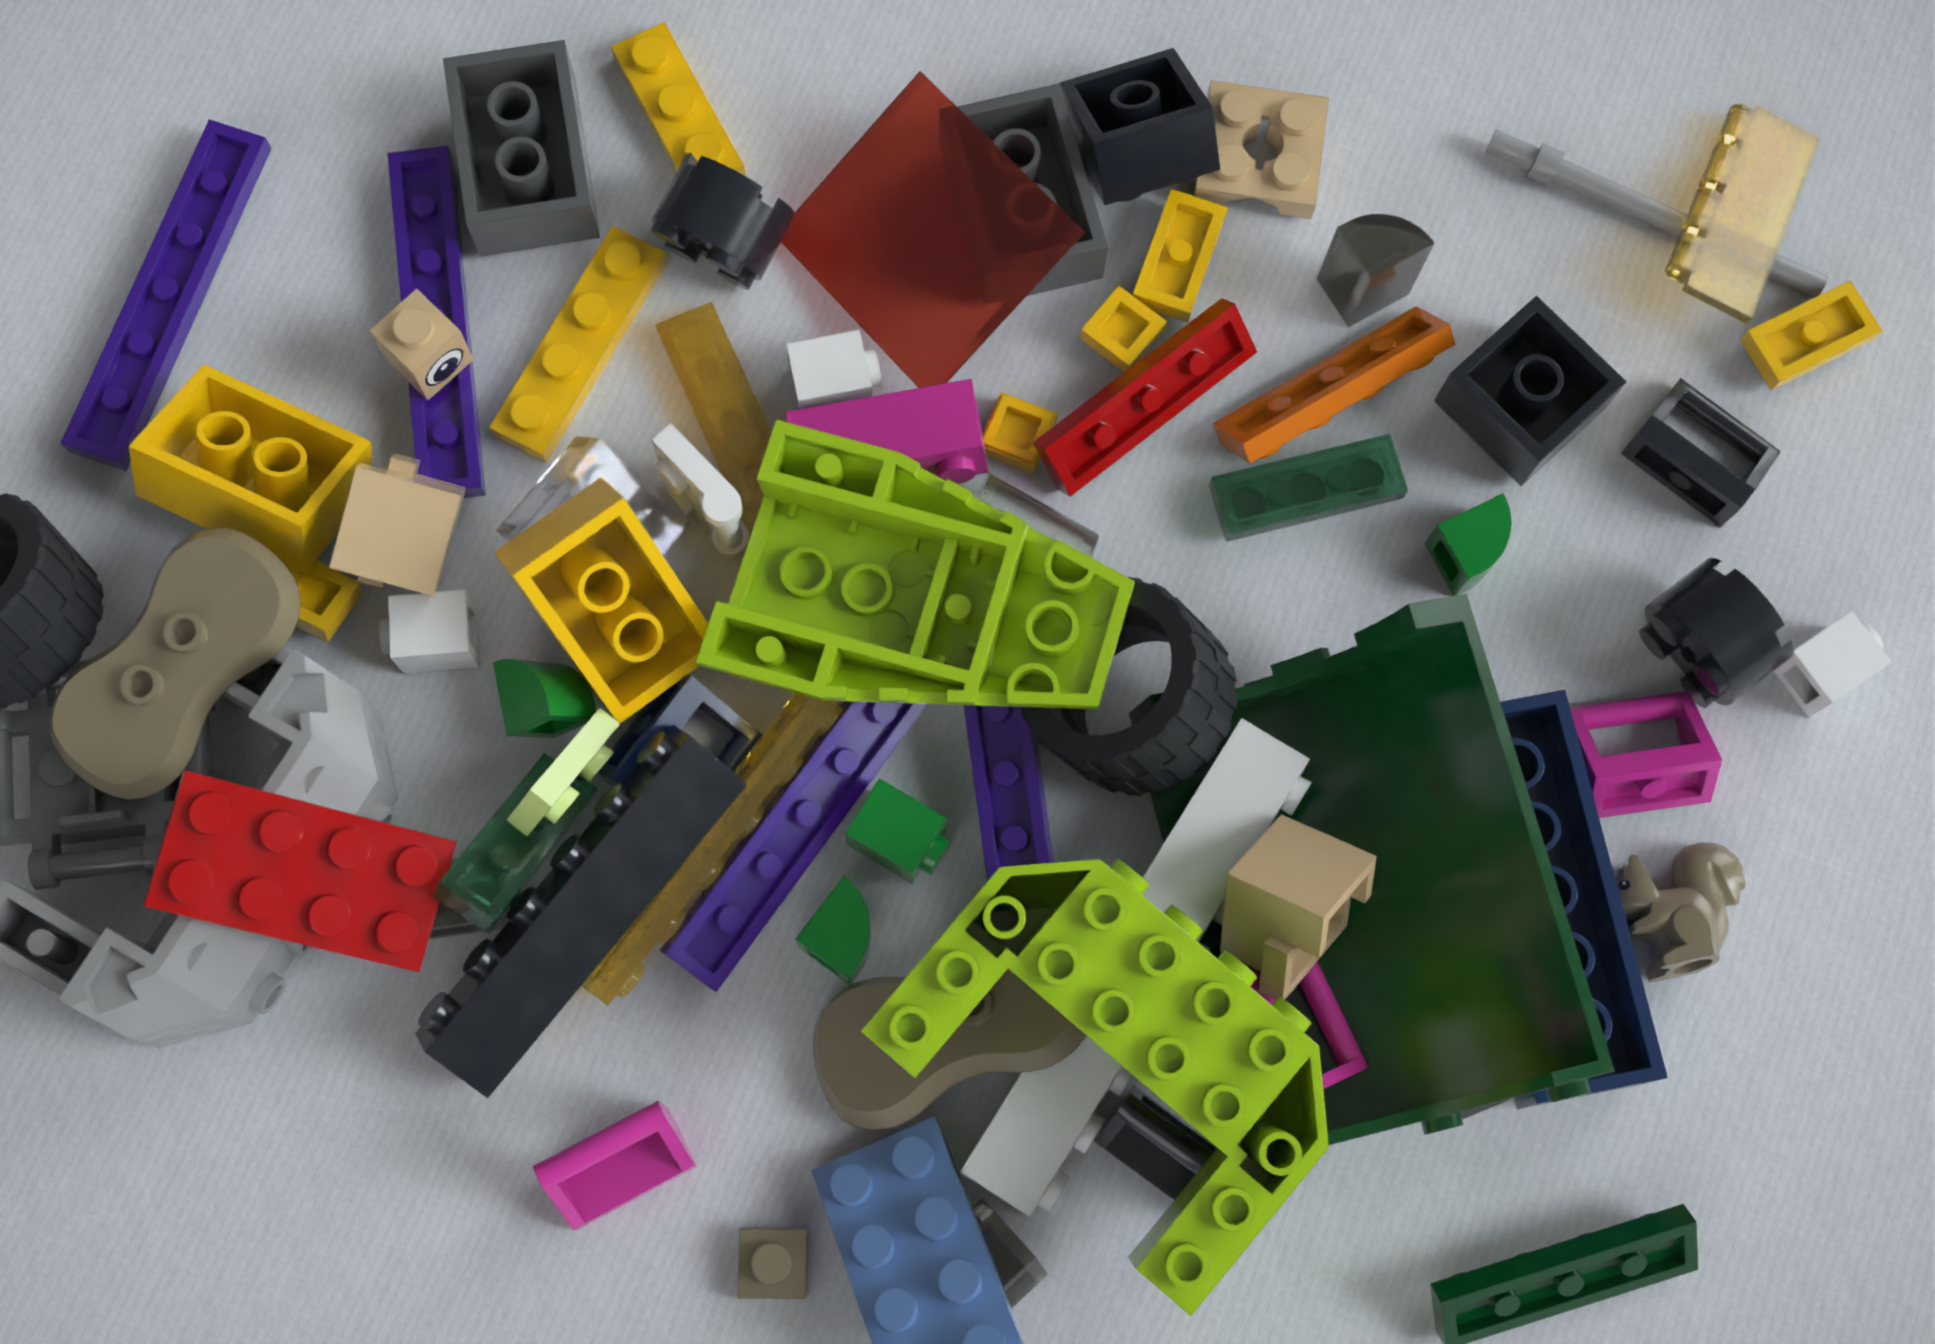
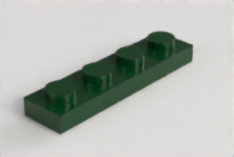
M1680 1204L1430 1283L1436 1332L1443 1344H1467L1698 1270L1697 1222L1686 1206Z

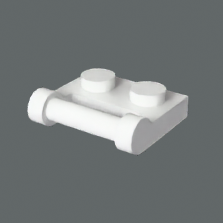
M670 423L651 439L658 459L654 470L665 483L660 487L662 493L682 515L686 516L693 511L710 528L714 550L720 557L727 560H736L743 557L750 538L747 528L739 520L743 511L740 495Z

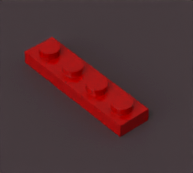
M1223 298L1219 299L1032 442L1059 491L1069 497L1074 495L1257 353L1236 304Z

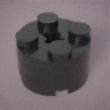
M687 153L651 219L654 223L651 231L665 240L664 246L673 253L693 263H697L700 255H703L707 261L719 268L717 274L734 285L749 290L754 280L760 281L795 217V212L779 197L773 208L761 201L763 196L760 192L763 187L743 174L704 156H701L697 162L692 153Z
M1716 558L1706 559L1645 607V617L1648 624L1639 630L1642 641L1657 658L1664 660L1670 656L1684 672L1685 676L1680 679L1681 685L1685 691L1691 694L1694 702L1702 708H1707L1713 702L1726 706L1732 704L1788 661L1794 654L1792 640L1781 647L1775 632L1785 624L1769 600L1737 569L1732 570L1726 576L1715 570L1721 560Z

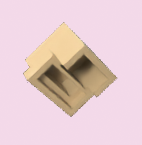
M396 453L390 457L387 470L360 463L355 469L329 568L357 575V582L379 588H383L385 584H390L434 596L441 582L466 487L417 474L421 460Z
M1281 814L1227 873L1220 952L1223 953L1226 950L1242 963L1261 971L1260 993L1275 1000L1278 996L1286 999L1346 928L1351 897L1363 903L1370 898L1376 856Z

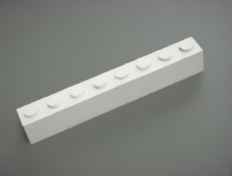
M1241 718L1143 876V879L1150 886L1142 895L1163 913L1172 904L1186 914L1203 930V933L1196 940L1200 943L1213 920L1222 925L1227 873L1271 826L1280 810L1292 816L1312 782L1301 776L1310 759ZM1200 943L1205 949L1210 950V948ZM1086 1036L1077 1049L1061 1062L1042 1070L1022 1072L960 1172L1029 1217L1033 1215L1038 1206L1050 1212L1070 1179L1069 1176L1060 1171L1073 1148L1083 1154L1087 1152L1106 1120L1096 1114V1110L1109 1090L1121 1096L1133 1075Z

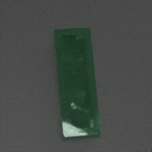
M1390 434L1213 476L1209 482V488L1226 542L1400 500L1408 492Z
M543 753L438 882L432 895L487 933L491 932L591 803L598 789L578 775L570 786L580 794L559 820L553 824L546 817H543L528 836L524 835L509 823L507 818L555 761V759Z

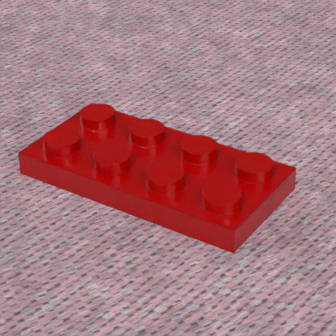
M183 770L143 906L420 973L457 841Z

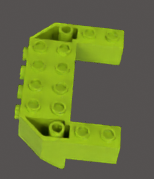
M1118 858L1111 867L1101 859L999 867L872 1016L861 1032L916 1078L1008 969L1150 1089L1216 1148L1211 1157L1128 1256L1138 1272L1189 1316H1192L1329 1149L1319 1045L1304 1033L1312 1023L1282 997L1278 996L1271 1005L1250 986L1257 979V976L1246 965L1226 950L1223 951L1218 959L1196 941L1203 933V930L1172 904L1164 913L1142 895L1150 885Z

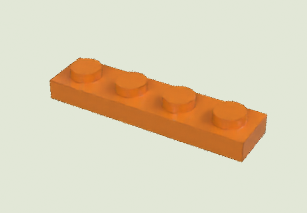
M1415 306L1214 422L1213 425L1218 439L1223 446L1249 464L1259 459L1268 458L1277 453L1285 443L1308 430L1324 426L1335 414L1359 400L1377 395L1385 385L1407 372L1430 364L1435 356L1456 345L1451 326L1444 320Z

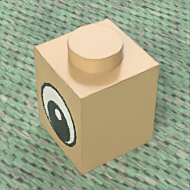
M415 289L369 330L386 361L427 401L474 360L461 331L418 289Z

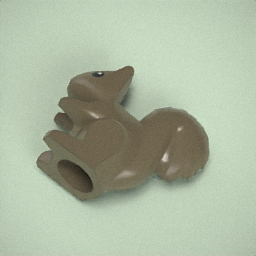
M1705 842L1684 846L1675 856L1671 874L1674 886L1672 889L1658 890L1637 855H1631L1628 865H1623L1621 868V878L1616 883L1626 920L1637 919L1636 922L1628 927L1632 943L1650 940L1655 947L1657 959L1652 962L1646 971L1649 983L1695 974L1716 964L1720 960L1719 951L1723 946L1729 926L1725 906L1738 904L1740 891L1745 889L1746 886L1742 873L1743 867L1739 859L1726 847Z

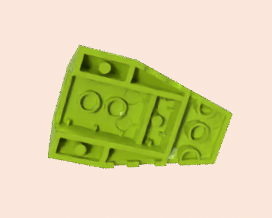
M776 419L757 476V481L764 494L729 603L720 601L715 603L696 660L698 666L823 701L1074 709L1099 708L1135 585L1134 580L1059 539L1054 541L1030 528L1028 522L1006 510L1003 513L972 496L970 490L950 479L945 481L921 468L919 462L900 452Z

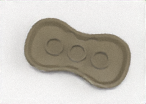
M223 527L202 530L190 535L176 545L166 556L157 571L145 607L130 630L114 645L81 664L64 680L52 704L49 725L51 739L65 763L91 786L108 795L126 800L148 797L158 793L175 781L188 765L195 751L206 717L215 702L234 682L277 655L292 636L298 622L301 601L298 585L286 565L259 541L237 530Z
M1007 969L918 1076L914 1078L861 1032L862 1028L906 978L876 977L865 979L846 987L825 1006L815 1024L813 1057L824 1096L832 1110L841 1120L857 1128L880 1130L897 1127L911 1120L950 1087L971 1077L994 1072H1031L1051 1067L1073 1053L1087 1035L1024 981Z

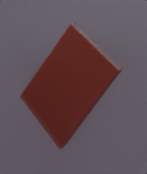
M919 71L796 210L795 217L781 243L918 388L947 383L1085 232L929 78Z

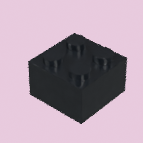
M1174 48L1059 83L1085 171L1104 206L1115 202L1131 201L1144 193L1173 184L1189 183L1196 180L1199 176L1221 170L1213 106Z
M1536 295L1449 374L1434 402L1520 486H1523L1607 408L1627 381Z

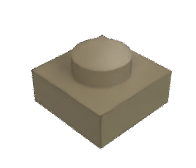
M739 1229L737 1299H807L808 1229Z

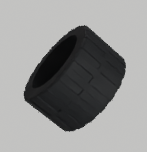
M8 493L0 495V710L6 709L9 705L15 703L21 704L35 697V694L45 688L49 689L60 680V677L70 668L72 669L82 658L81 654L88 645L90 646L97 633L96 627L102 619L104 609L102 605L104 597L103 587L97 580L98 575L36 506L28 500L23 501L19 496Z
M1128 577L1135 581V585L1114 656L1131 646L1150 641L1169 642L1171 648V671L1168 683L1161 698L1152 710L1140 721L1119 732L1106 735H1089L1085 717L1086 709L1019 708L1023 720L1031 727L1030 732L1036 740L1088 781H1092L1100 788L1113 793L1119 791L1131 796H1142L1143 793L1163 792L1171 789V786L1181 781H1187L1197 774L1196 771L1201 766L1211 761L1218 752V746L1223 738L1227 737L1232 726L1230 721L1237 705V694L1235 693V682L1237 679L1234 667L1227 658L1229 654L1223 644L1177 597L1174 598L1165 588L1154 582L1149 584L1143 582L1140 578Z

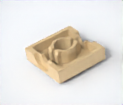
M1211 80L1207 99L1213 106L1221 170L1199 176L1195 180L1193 196L1225 206L1231 200L1256 198L1263 200L1265 204L1276 206L1280 215L1311 219L1317 201L1329 97ZM1261 119L1270 120L1264 143L1274 149L1277 158L1265 161L1263 170L1255 169L1256 160L1248 155L1243 146L1256 142Z

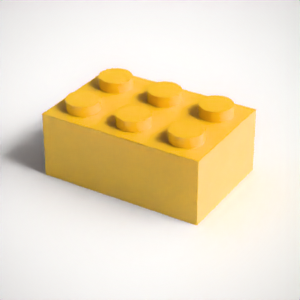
M205 364L197 370L129 445L136 496L206 529L223 527L244 533L262 543L287 567L304 575L339 532L356 466L360 463L372 466L371 441Z
M602 477L494 552L592 691L619 723L626 720L699 667L696 660L708 627V622L624 497Z

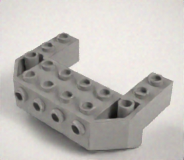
M282 648L271 660L234 682L222 694L223 697L250 712L248 717L279 742V745L251 785V788L392 824L396 814V810L392 807L398 799L381 717L379 711L360 691L297 650L292 649L291 652H288ZM4 880L0 885V960L60 995L58 1000L129 1039L159 1048L253 1023L259 1013L262 1015L266 1014L279 1000L286 985V980L282 977L296 955L302 957L312 948L169 912L166 913L145 944L107 927L101 933L38 894L7 880Z

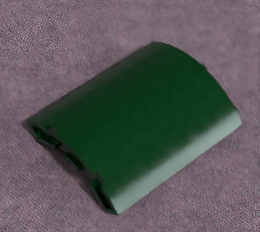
M1467 594L1408 603L1379 622L1354 633L1357 646L1331 656L1328 648L1320 647L1302 655L1270 665L1272 676L1245 683L1243 687L1235 688L1237 705L1230 721L1232 726L1227 737L1223 738L1218 746V752L1211 761L1201 766L1196 771L1197 774L1187 781H1181L1171 786V789L1163 792H1150L1163 842L1166 841L1242 718L1310 759L1301 776L1312 782L1292 816L1280 810L1273 823L1282 814L1376 856L1370 898L1363 903L1351 897L1346 928L1318 960L1369 1067L1323 1089L1328 1144L1333 1145L1421 1122L1424 1135L1464 1125L1460 1113L1462 1111L1542 1090L1547 1091L1550 1103L1592 1092L1588 1078L1614 1072L1615 1070ZM1163 692L1150 695L1129 712L1132 725L1140 721L1152 710ZM1213 920L1200 943L1210 948L1209 952L1218 959L1222 954L1220 952L1222 925ZM1246 965L1251 971L1254 970V968ZM1298 984L1285 1000L1312 1023L1304 1033L1319 1045L1322 1074L1339 1066L1300 984Z

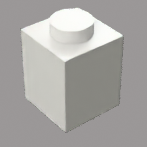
M860 329L786 343L789 368L798 409L871 397L872 387L882 386L876 350L864 351Z
M466 589L435 592L434 596L423 593L388 596L389 617H381L379 621L380 645L383 654L390 655L392 661L404 674L480 668L478 607Z
M1851 611L1796 648L1793 656L1777 668L1774 673L1806 715L1811 717L1892 663V661L1883 651V642L1878 633L1867 623L1861 622L1855 613Z

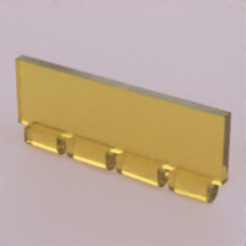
M1734 104L1729 108L1719 132L1717 144L1712 150L1700 180V188L1697 189L1681 228L1682 233L1676 240L1665 268V273L1669 278L1680 284L1684 283L1681 291L1745 324L1753 318L1819 143V137L1758 106L1752 109L1743 104Z

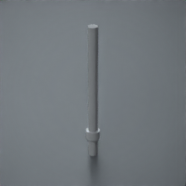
M1496 129L1485 152L1528 170L1526 175L1528 178L1546 186H1549L1551 181L1811 297L1819 296L1826 285L1828 276L1564 160V152L1544 143L1541 144L1540 148H1537Z

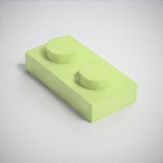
M599 708L528 791L507 818V821L526 836L531 833L543 817H546L555 824L580 794L570 786L578 775L590 782L614 753L605 745V742L618 728L620 723L602 708Z

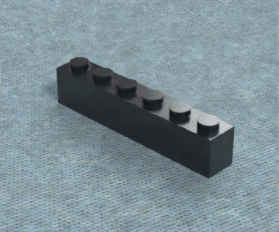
M675 725L666 734L664 732L655 734L644 745L637 757V763L640 765L623 785L621 783L614 784L602 795L594 808L596 818L580 837L576 834L572 835L561 844L551 859L550 866L553 869L536 889L532 886L528 887L515 899L507 912L506 917L509 922L493 941L485 939L473 949L463 965L462 971L465 973L448 994L440 992L422 1011L418 1020V1025L421 1027L415 1035L424 1052L487 1099L748 785L693 737Z

